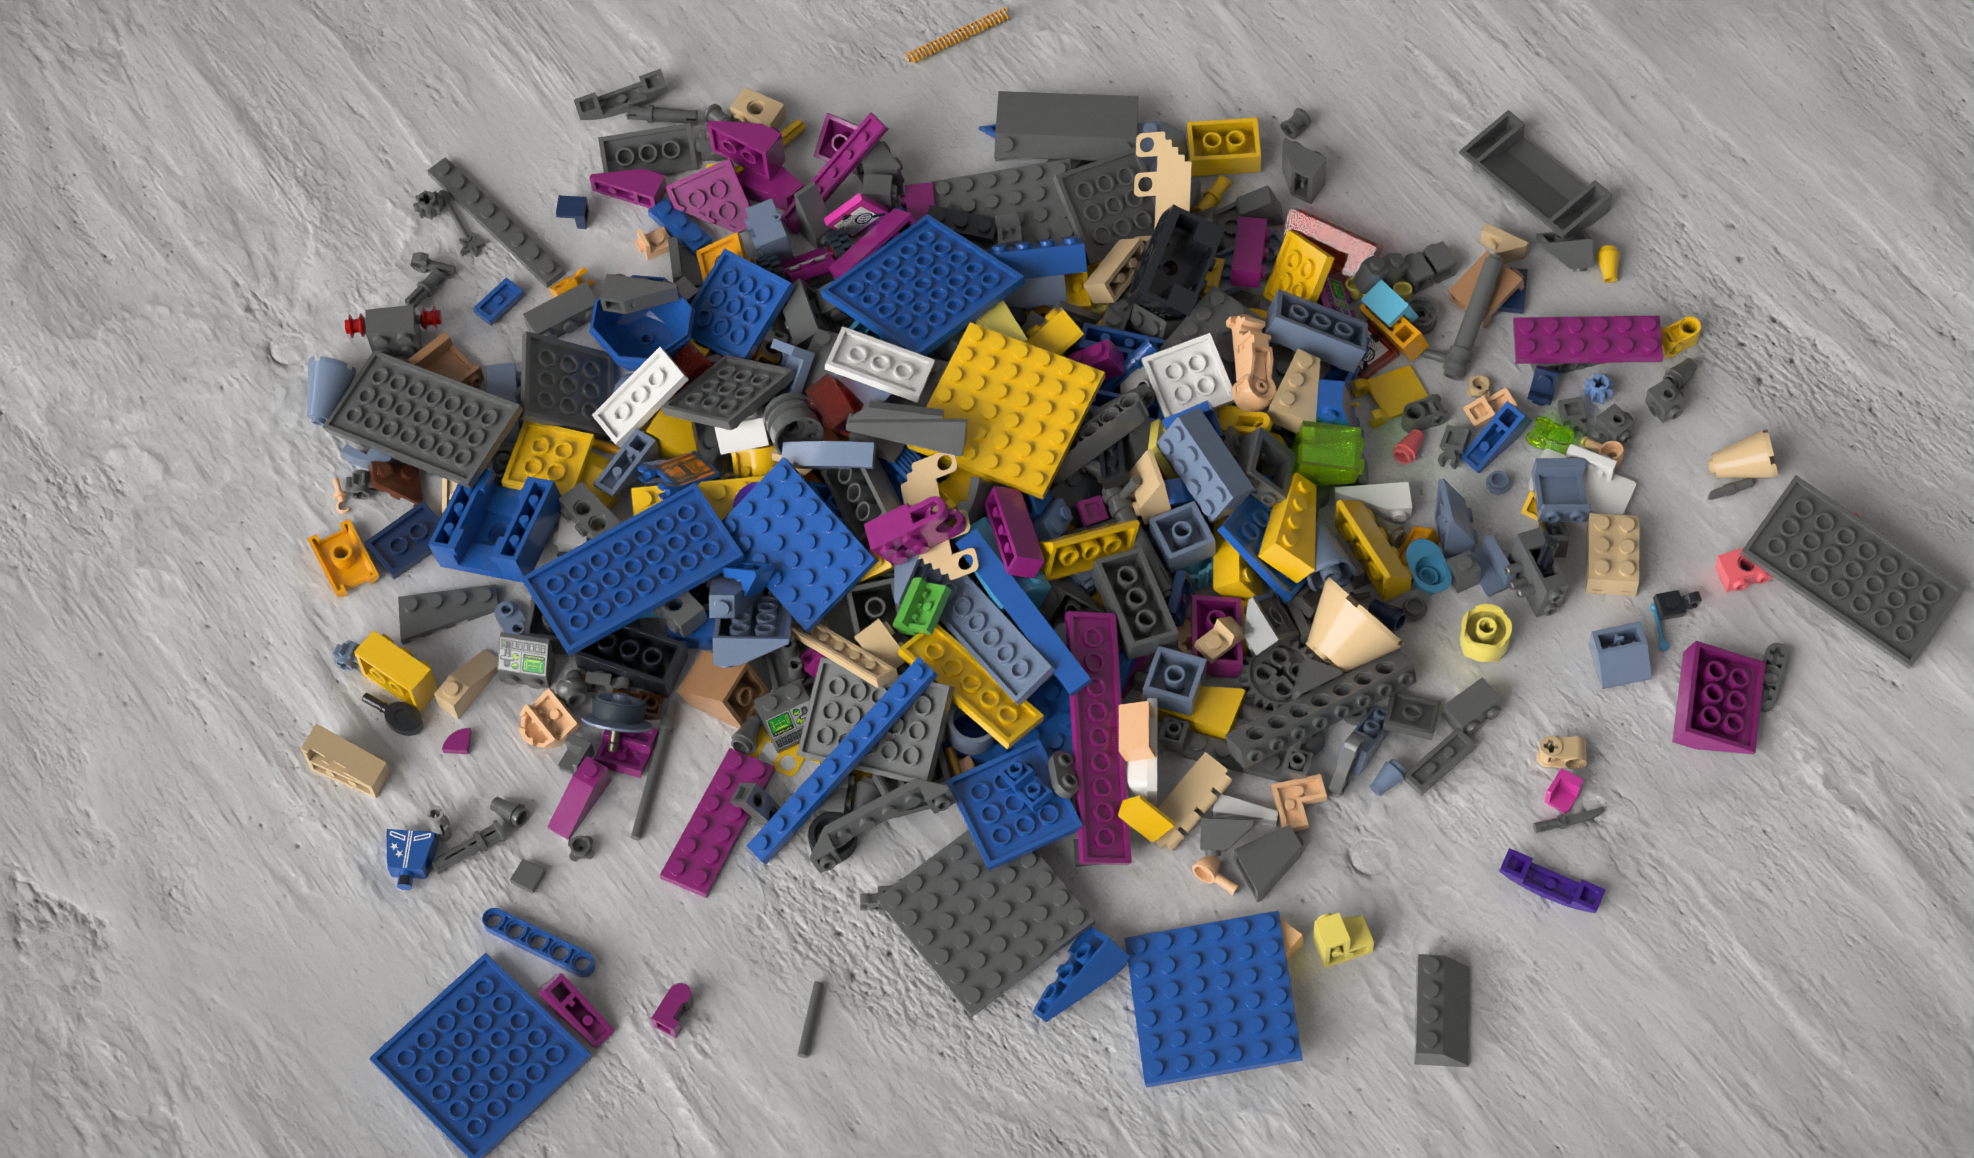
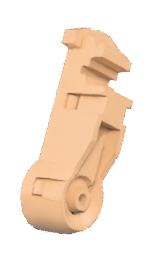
M1246 314L1232 316L1226 320V327L1232 329L1237 380L1232 387V398L1242 411L1262 412L1271 404L1276 394V385L1271 377L1273 367L1272 347H1269L1271 335L1262 333V329L1266 325L1265 321Z

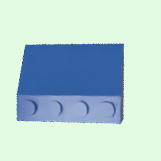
M1078 236L1065 237L1064 241L1057 242L1054 239L1040 240V244H1030L1028 241L1018 242L1013 247H1007L1006 244L993 245L992 249H987V253L1022 274L1025 279L1087 272L1085 245L1083 239H1078Z

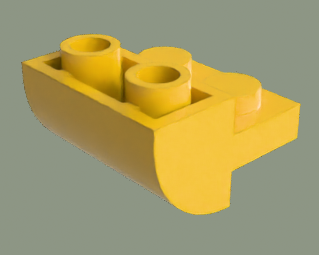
M769 442L767 446L732 452L734 474L743 478L765 476L778 463L772 460L771 453L775 448L773 442Z

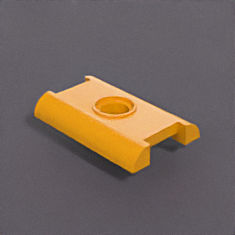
M350 519L339 523L342 530L320 540L317 534L307 538L337 597L348 596V590L368 581L372 585L379 578V574Z

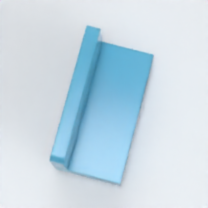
M1380 280L1361 299L1389 327L1402 316L1406 317L1411 323L1419 317L1410 305L1383 280Z

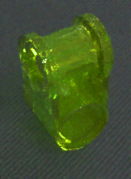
M1538 416L1533 430L1528 432L1525 437L1526 441L1535 448L1542 450L1551 449L1566 455L1570 444L1574 445L1575 436L1570 428L1553 422L1547 417Z

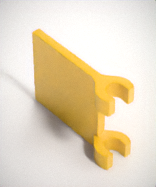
M1410 365L1371 379H1357L1353 381L1355 388L1351 389L1354 398H1360L1369 392L1379 408L1370 413L1372 418L1368 422L1373 429L1382 426L1390 419L1402 416L1404 407L1408 403L1428 397Z

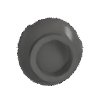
M578 670L569 671L566 679L560 680L557 683V696L567 703L569 707L581 706L586 701V694L588 692V686L585 682L586 677Z

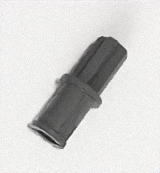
M434 269L422 282L417 283V288L405 299V304L413 305L416 308L426 297H431L433 295L432 292L445 281L444 275L439 270Z

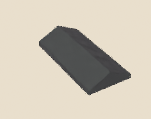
M690 123L598 137L604 173L645 169L658 171L662 175L698 169Z

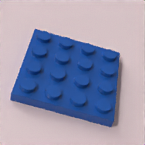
M724 248L690 303L695 309L691 338L721 356L729 355L751 360L796 286Z
M1266 474L1264 477L1273 483V480ZM1249 494L1217 531L1287 603L1306 582L1307 577L1295 583L1258 557L1273 506L1269 508Z
M1039 739L946 780V785L957 800L958 810L988 871L1073 834L1083 827L1070 799L1058 796L1053 790L1048 768L1049 757ZM1016 756H1019L1034 770L1035 775L1053 792L1054 797L1036 812H1033L1020 799L998 772Z

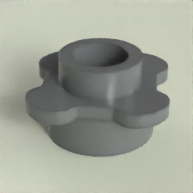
M576 836L568 841V846L571 849L569 857L572 861L577 862L579 859H592L595 852L592 850L591 844L593 839L591 836Z

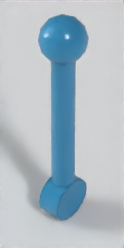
M1652 603L1650 610L1654 613L1660 638L1659 648L1661 651H1667L1669 643L1665 641L1656 605Z

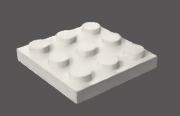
M1210 333L1141 358L1164 419L1207 400L1217 409L1234 403L1232 385Z

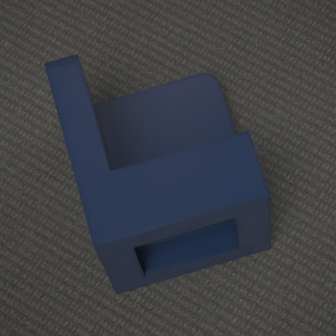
M559 195L556 217L575 219L577 229H586L589 216L587 197Z

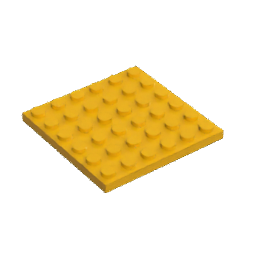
M970 322L926 408L943 409L944 419H967V439L964 453L961 457L956 456L958 468L1044 500L1105 378V372ZM907 445L908 449L914 450L927 456H932L934 454L939 453L937 451ZM944 455L939 459L942 462L952 464V459L948 455Z

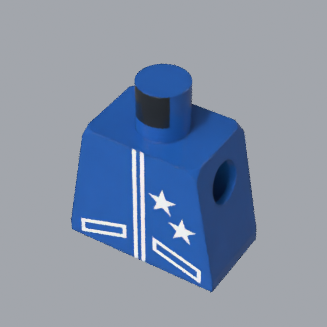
M387 829L388 871L392 877L398 878L397 888L411 890L414 879H426L432 866L430 860L435 857L439 841L435 832Z

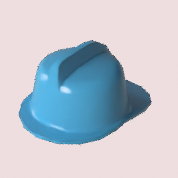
M1417 539L1411 542L1406 550V560L1413 576L1411 580L1415 588L1428 595L1448 589L1452 582V575L1439 547L1427 539Z

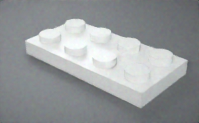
M842 326L825 364V370L918 403L935 360Z
M659 347L592 416L612 441L621 448L635 429L639 430L689 379L668 353Z

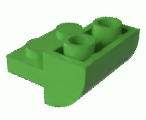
M913 578L893 622L894 629L900 634L912 636L918 633L932 635L952 590L946 585L927 583L922 578Z

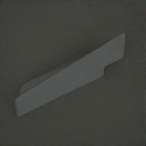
M869 401L863 405L862 410L849 414L846 430L961 457L963 456L967 439V419H944L943 409Z

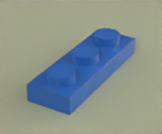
M664 198L648 210L649 217L659 226L664 227L666 232L672 237H677L678 242L693 256L697 255V250L712 244V238L682 211L675 209L672 202L667 198Z

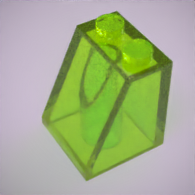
M1303 420L1292 444V450L1297 453L1292 475L1298 472L1316 486L1355 483L1358 475L1362 474L1364 470V459H1361V453L1364 450L1365 438L1361 437V428Z

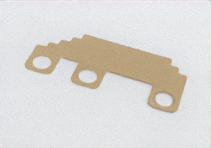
M1165 132L1140 133L1136 138V155L1138 157L1158 156L1157 172L1138 173L1135 176L1134 194L1136 196H1156L1155 227L1162 213L1173 204L1190 212L1192 162H1185V155L1178 154V147H1172V140L1165 139ZM1146 137H1150L1154 141V147L1149 152H1143L1140 148L1141 141ZM1143 177L1151 178L1153 183L1151 189L1147 192L1141 191L1138 187L1139 181ZM1152 235L1137 236L1135 238H1141L1142 241H1148L1152 237Z
M939 452L912 463L913 471L907 474V482L901 484L904 504L908 503L913 506L929 497H940L936 478L952 473L957 469L956 456ZM944 455L950 456L952 459L950 468L940 470L938 468V460ZM938 505L934 506L932 511L937 512ZM959 510L966 519V527L957 536L965 534L970 530V522L966 510ZM951 521L946 522L947 527H950ZM949 540L931 548L927 553L919 555L918 560L923 558L924 564L931 563L934 570L940 568L942 575L948 573L950 580L975 572L979 566L975 549L968 548L952 555ZM963 555H971L973 558L972 566L967 570H962L958 565L959 559Z

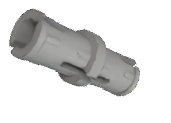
M432 806L427 811L430 830L435 832L438 841L446 842L452 835L449 829V819L444 815L441 807Z

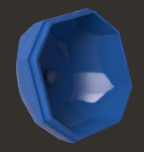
M632 275V276H631V277H634V278L645 277V278H648V279H650V280L661 281V282H662V281H668L665 277L641 276V275ZM680 293V299L677 301L629 314L603 311L601 300L598 298L594 303L589 333L620 367L627 371H636L659 347L664 349L673 360L685 352L691 341L695 309Z

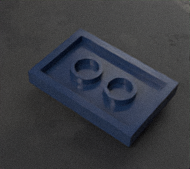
M422 501L365 541V547L395 580L432 553L428 544L440 519Z

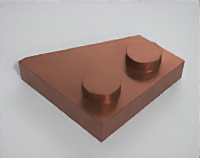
M370 462L368 468L371 487L381 492H386L397 500H400L402 497L414 503L413 507L423 501L417 467L407 463Z

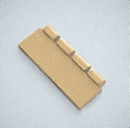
M1205 752L1158 806L1160 811L1175 822L1173 828L1155 841L1162 849L1167 846L1174 851L1185 838L1179 832V829L1182 828L1185 832L1189 833L1202 818L1195 812L1197 808L1205 814L1218 799L1212 791L1215 789L1222 795L1233 782L1227 775L1229 770Z

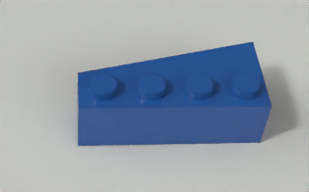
M1319 380L1314 446L1322 443L1337 444L1344 441H1359L1363 451L1364 431L1360 428V421L1355 415L1354 405L1350 403V395L1345 382Z

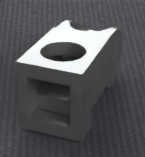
M739 783L730 800L731 804L735 807H741L752 816L755 822L763 826L781 808L756 783Z

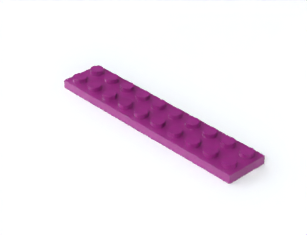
M1068 611L1065 613L1067 648L1092 680L1090 684L1071 697L1070 695L1073 760L1079 790L1075 793L1076 810L1083 825L1078 831L1080 864L1129 865L1132 863L1129 824L1118 816L1122 801L1128 799L1125 760L1119 752V705L1122 702L1116 613Z

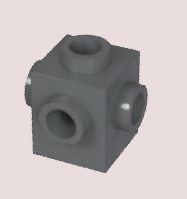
M1667 378L1647 390L1645 403L1648 405L1651 414L1654 417H1658L1664 423L1669 419L1674 420L1682 414L1685 396Z
M1614 403L1596 417L1594 429L1604 442L1617 441L1626 444L1633 437L1635 422L1629 413L1623 412Z

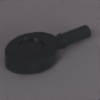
M367 692L363 695L362 701L379 710L380 713H384L388 726L396 733L412 736L422 731L423 720L421 714L414 706L405 702L387 704V702H383Z

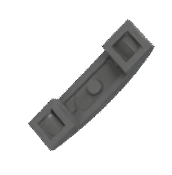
M661 69L639 76L641 82L599 97L594 92L574 99L580 120H597L626 113L628 105L643 106L654 100L668 89Z

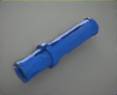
M1148 338L1134 352L1131 351L1124 361V374L1102 382L1099 389L1109 392L1113 391L1135 370L1141 369L1143 367L1141 358L1156 353L1159 350L1158 346Z

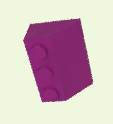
M1191 595L1192 655L1205 658L1194 647V644L1214 628L1218 618L1231 616L1242 627L1241 598ZM1242 641L1212 664L1207 661L1206 673L1211 677L1237 679L1243 666Z

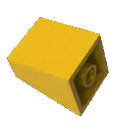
M661 408L653 415L643 433L656 440L660 451L659 457L666 460L692 451L697 452L691 421L664 415Z

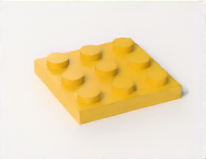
M1288 229L1262 296L1272 302L1278 289L1317 303L1332 267L1334 257L1298 232Z
M524 420L501 481L503 487L521 490L529 476L554 481L561 496H563L579 484L595 441L594 434L553 425L546 426Z

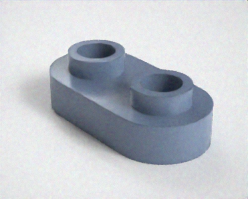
M512 601L499 603L494 613L502 631L524 635L527 620L518 605ZM505 610H511L507 614L503 613ZM518 628L522 629L518 633L514 632Z

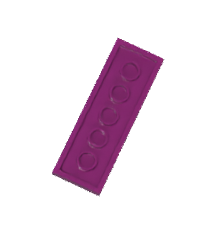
M1660 315L1513 317L1515 364L1663 361Z
M729 748L660 873L661 879L707 898L751 817L741 807H735L730 803L739 783H756L765 791L775 773V766Z

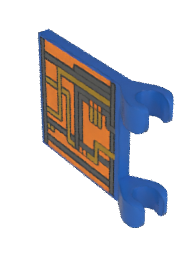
M696 451L655 465L641 464L638 467L639 472L645 473L639 476V480L647 483L651 481L657 474L666 481L658 484V489L664 491L658 494V497L662 500L694 483L698 485L701 482L720 477V472Z

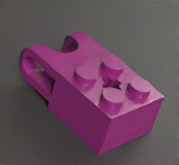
M933 496L913 506L906 503L865 523L864 527L871 551L895 566L906 563L908 559L916 555L925 554L938 544L961 534L965 530L966 519L958 510L948 509L946 502L940 497ZM938 505V511H932L933 507ZM957 518V522L953 527L946 526V522Z

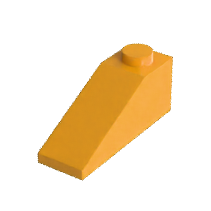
M1364 303L1358 307L1376 328L1411 362L1429 347L1422 333L1405 317L1402 316L1389 327Z

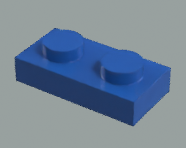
M506 277L473 307L474 313L492 326L524 296V292Z

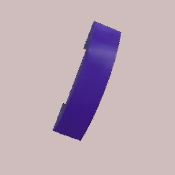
M1511 848L1508 849L1499 870L1508 879L1558 904L1585 912H1597L1606 889L1581 879L1580 883L1533 863L1532 857Z

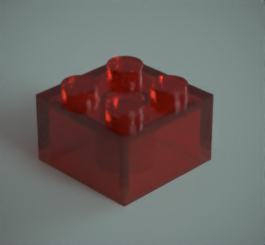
M828 373L805 390L809 396L807 402L814 411H819L822 416L820 421L828 431L832 430L836 435L840 434L847 438L851 432L846 430L848 416L850 413L855 414L859 412L862 408L852 392L837 377Z

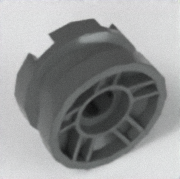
M1416 297L1408 301L1407 303L1419 317L1424 316V318H1417L1411 324L1423 335L1429 334L1434 330L1437 322V307L1435 303L1425 297Z

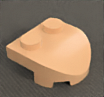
M550 688L532 705L526 704L520 713L522 719L519 732L522 738L527 743L539 748L551 749L562 745L568 734H573L581 726V723L564 702Z

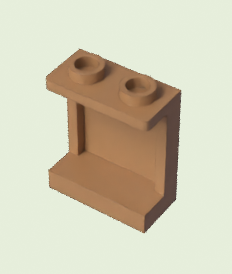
M1488 250L1448 290L1450 300L1464 312L1467 310L1486 257H1489V254H1492ZM1504 259L1502 260V270L1481 324L1485 329L1492 323L1491 316L1517 289L1522 291L1525 288L1523 275L1517 269L1513 268L1511 270L1505 265Z
M445 331L408 359V363L474 388L478 387L482 380H484L481 367L478 364L474 366L452 344L451 337Z

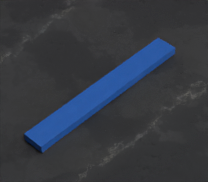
M974 529L956 542L961 551L968 548L975 549L979 564L976 572L1030 643L1055 668V676L1071 697L1092 682L1091 678L1013 576L1007 574L1004 564L978 530ZM968 554L964 555L972 565V556Z

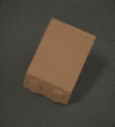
M707 651L701 652L677 690L688 705L738 729L748 720L749 716L756 714L754 699L769 693V689L748 662L731 668L713 666V653Z

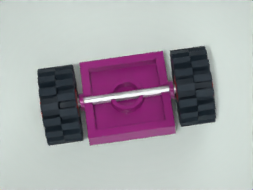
M842 227L824 235L828 251L820 247L780 262L777 255L772 253L756 259V265L785 280L787 278L791 283L799 278L806 283L811 277L829 274V267L852 247V243L846 230Z

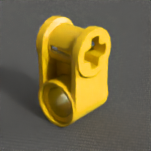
M1692 316L1684 317L1669 326L1661 328L1662 348L1665 358L1674 357L1698 343L1701 323L1697 318Z

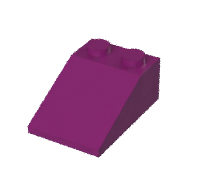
M710 120L707 123L713 152L731 159L732 162L769 181L786 161L782 134L774 127H768L761 123Z

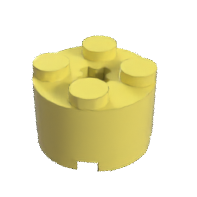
M1480 604L1475 606L1474 609L1468 610L1463 616L1459 637L1463 654L1479 662H1497L1501 660L1509 648L1512 622L1506 616L1504 610L1496 605Z

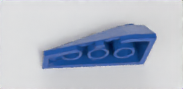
M1093 927L1089 928L1071 944L1067 951L1071 955L1066 964L1059 965L1056 970L1058 973L1056 981L1046 987L1032 1012L1043 1021L1048 1022L1112 979L1125 967L1130 956L1109 937Z

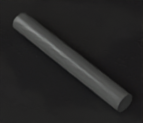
M815 981L813 984L797 1055L802 1058L808 1057L824 983Z

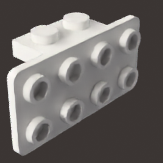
M1570 444L1566 455L1551 449L1543 451L1540 458H1585L1586 467L1583 478L1587 504H1591L1590 513L1624 515L1636 488V483L1633 480L1614 474L1617 461L1612 460L1607 455H1599L1583 446H1575L1573 444ZM1531 477L1528 484V488L1531 491H1534L1533 481Z

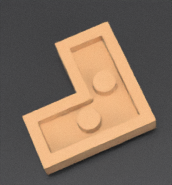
M1321 774L1271 784V792L1276 810L1278 811L1281 828L1290 824L1294 832L1308 829L1309 824L1304 805L1327 801V794Z

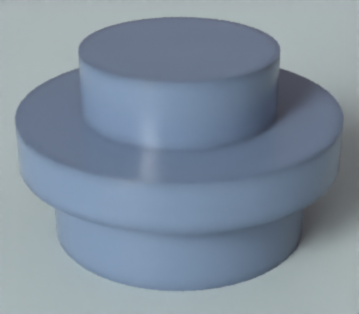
M1494 471L1486 479V487L1493 494L1501 495L1510 489V477L1503 471Z

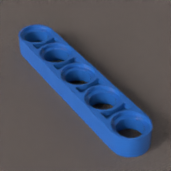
M490 908L484 912L482 922L489 933L576 976L588 977L594 972L595 961L589 952L499 908ZM497 915L501 917L502 920L499 925H488L487 922L491 916ZM515 926H520L524 929L519 937H512L509 934L510 930ZM537 937H543L546 940L545 944L540 948L532 946V941ZM558 948L568 950L567 956L562 959L555 958L554 952ZM585 958L590 961L587 969L580 970L576 968V963L580 959Z

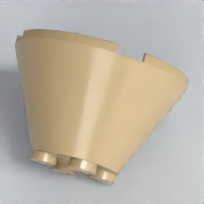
M1330 577L1327 578L1308 641L1305 643L1330 666L1340 669L1344 674L1404 646L1405 643Z

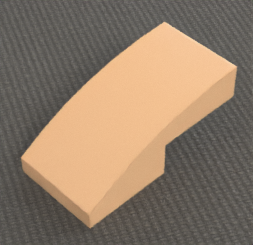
M1505 387L1486 399L1483 395L1464 406L1463 410L1474 428L1487 425L1507 401L1518 409L1519 407Z

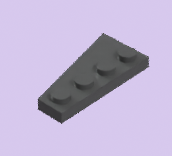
M497 585L398 597L402 645L411 642L410 639L421 635L422 638L432 635V632L438 629L454 627L458 622L464 620L471 621L494 613L496 606L499 604Z

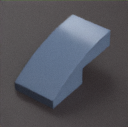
M346 444L341 451L347 462L369 469L368 466L371 461L394 462L391 457L371 448L365 454Z

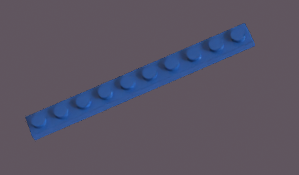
M918 657L746 845L761 862L767 864L936 679L938 674L923 659Z

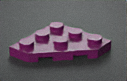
M731 159L722 161L665 186L675 209L734 233L748 229L744 220L748 218L745 208L751 207Z

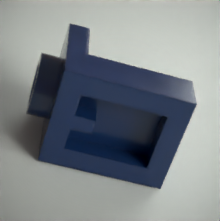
M1536 365L1527 399L1532 400V403L1539 406L1551 405L1560 371Z

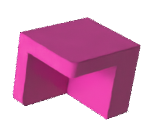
M1561 768L1546 792L1544 803L1567 814L1582 791L1584 779Z

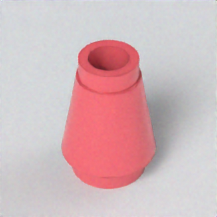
M1413 429L1394 446L1393 456L1399 463L1407 465L1415 460L1424 439L1423 433Z

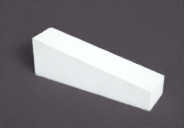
M1216 792L1218 799L1214 803L1213 818L1253 820V824L1277 826L1278 811Z

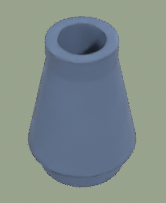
M1391 759L1389 762L1386 761L1369 787L1380 797L1383 793L1404 780L1403 776L1406 770L1394 759Z

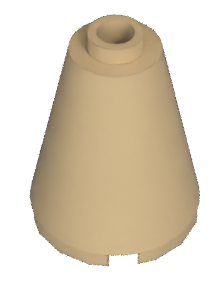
M1768 429L1761 430L1712 453V459L1708 460L1710 474L1716 473L1717 478L1778 477Z

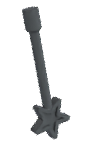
M445 190L439 191L437 193L438 197L442 198L443 205L446 206L463 238H459V243L463 246L460 251L461 256L472 253L475 257H478L477 249L485 246L484 240H476L474 232L470 236L468 235L450 203L451 199Z

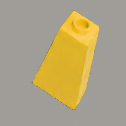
M1202 686L1192 716L1157 707V720L1163 722L1165 716L1187 721L1190 722L1189 731L1226 740L1225 735L1234 730L1240 708L1245 703V690L1241 688ZM1143 693L1139 702H1143Z

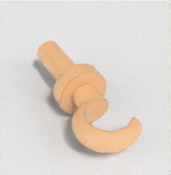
M339 478L333 479L336 490L334 497L339 500L336 504V509L339 513L346 514L350 511V507L346 510H340V505L345 503L344 498L347 495L345 491H342Z

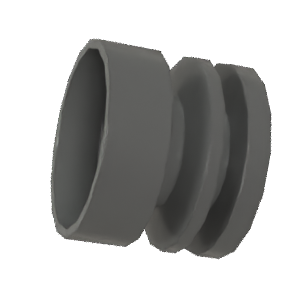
M785 393L774 398L766 406L763 413V422L780 455H782L783 442L823 441V426L808 397L801 393Z

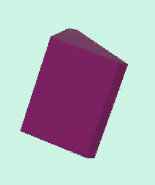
M829 112L826 113L813 157L828 162L859 125Z

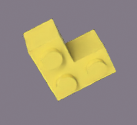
M1327 913L1321 915L1314 922L1313 943L1324 968L1373 952L1374 941L1363 915L1357 917L1352 915L1342 919L1340 913L1333 915Z

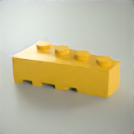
M1296 472L1291 477L1287 498L1272 508L1258 557L1295 583H1298L1315 571L1316 485Z
M1228 515L1213 522V537L1216 544V555L1213 556V589L1222 597L1241 598V601L1249 600L1254 596L1264 594L1262 579L1217 531L1230 516Z

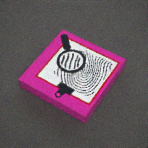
M858 193L826 216L824 221L826 226L834 230L843 227L848 236L855 239L887 216L889 211L886 206Z

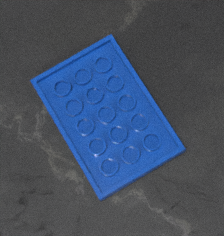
M784 457L721 521L744 554V561L774 564L775 570L766 587L807 632H810L878 562L877 558L788 459Z

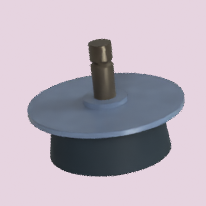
M619 692L593 695L592 713L584 714L581 718L588 725L611 730L608 751L618 752L621 732H647L652 729V724L643 720L648 703L640 698Z

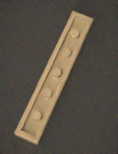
M795 618L792 619L790 631L792 637L875 687L880 688L898 676L896 668L822 624L818 623L810 632H807Z

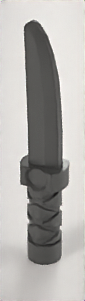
M1600 807L1569 816H1564V814L1558 815L1557 819L1533 823L1535 833L1557 828L1565 829L1567 826L1598 817L1605 809Z

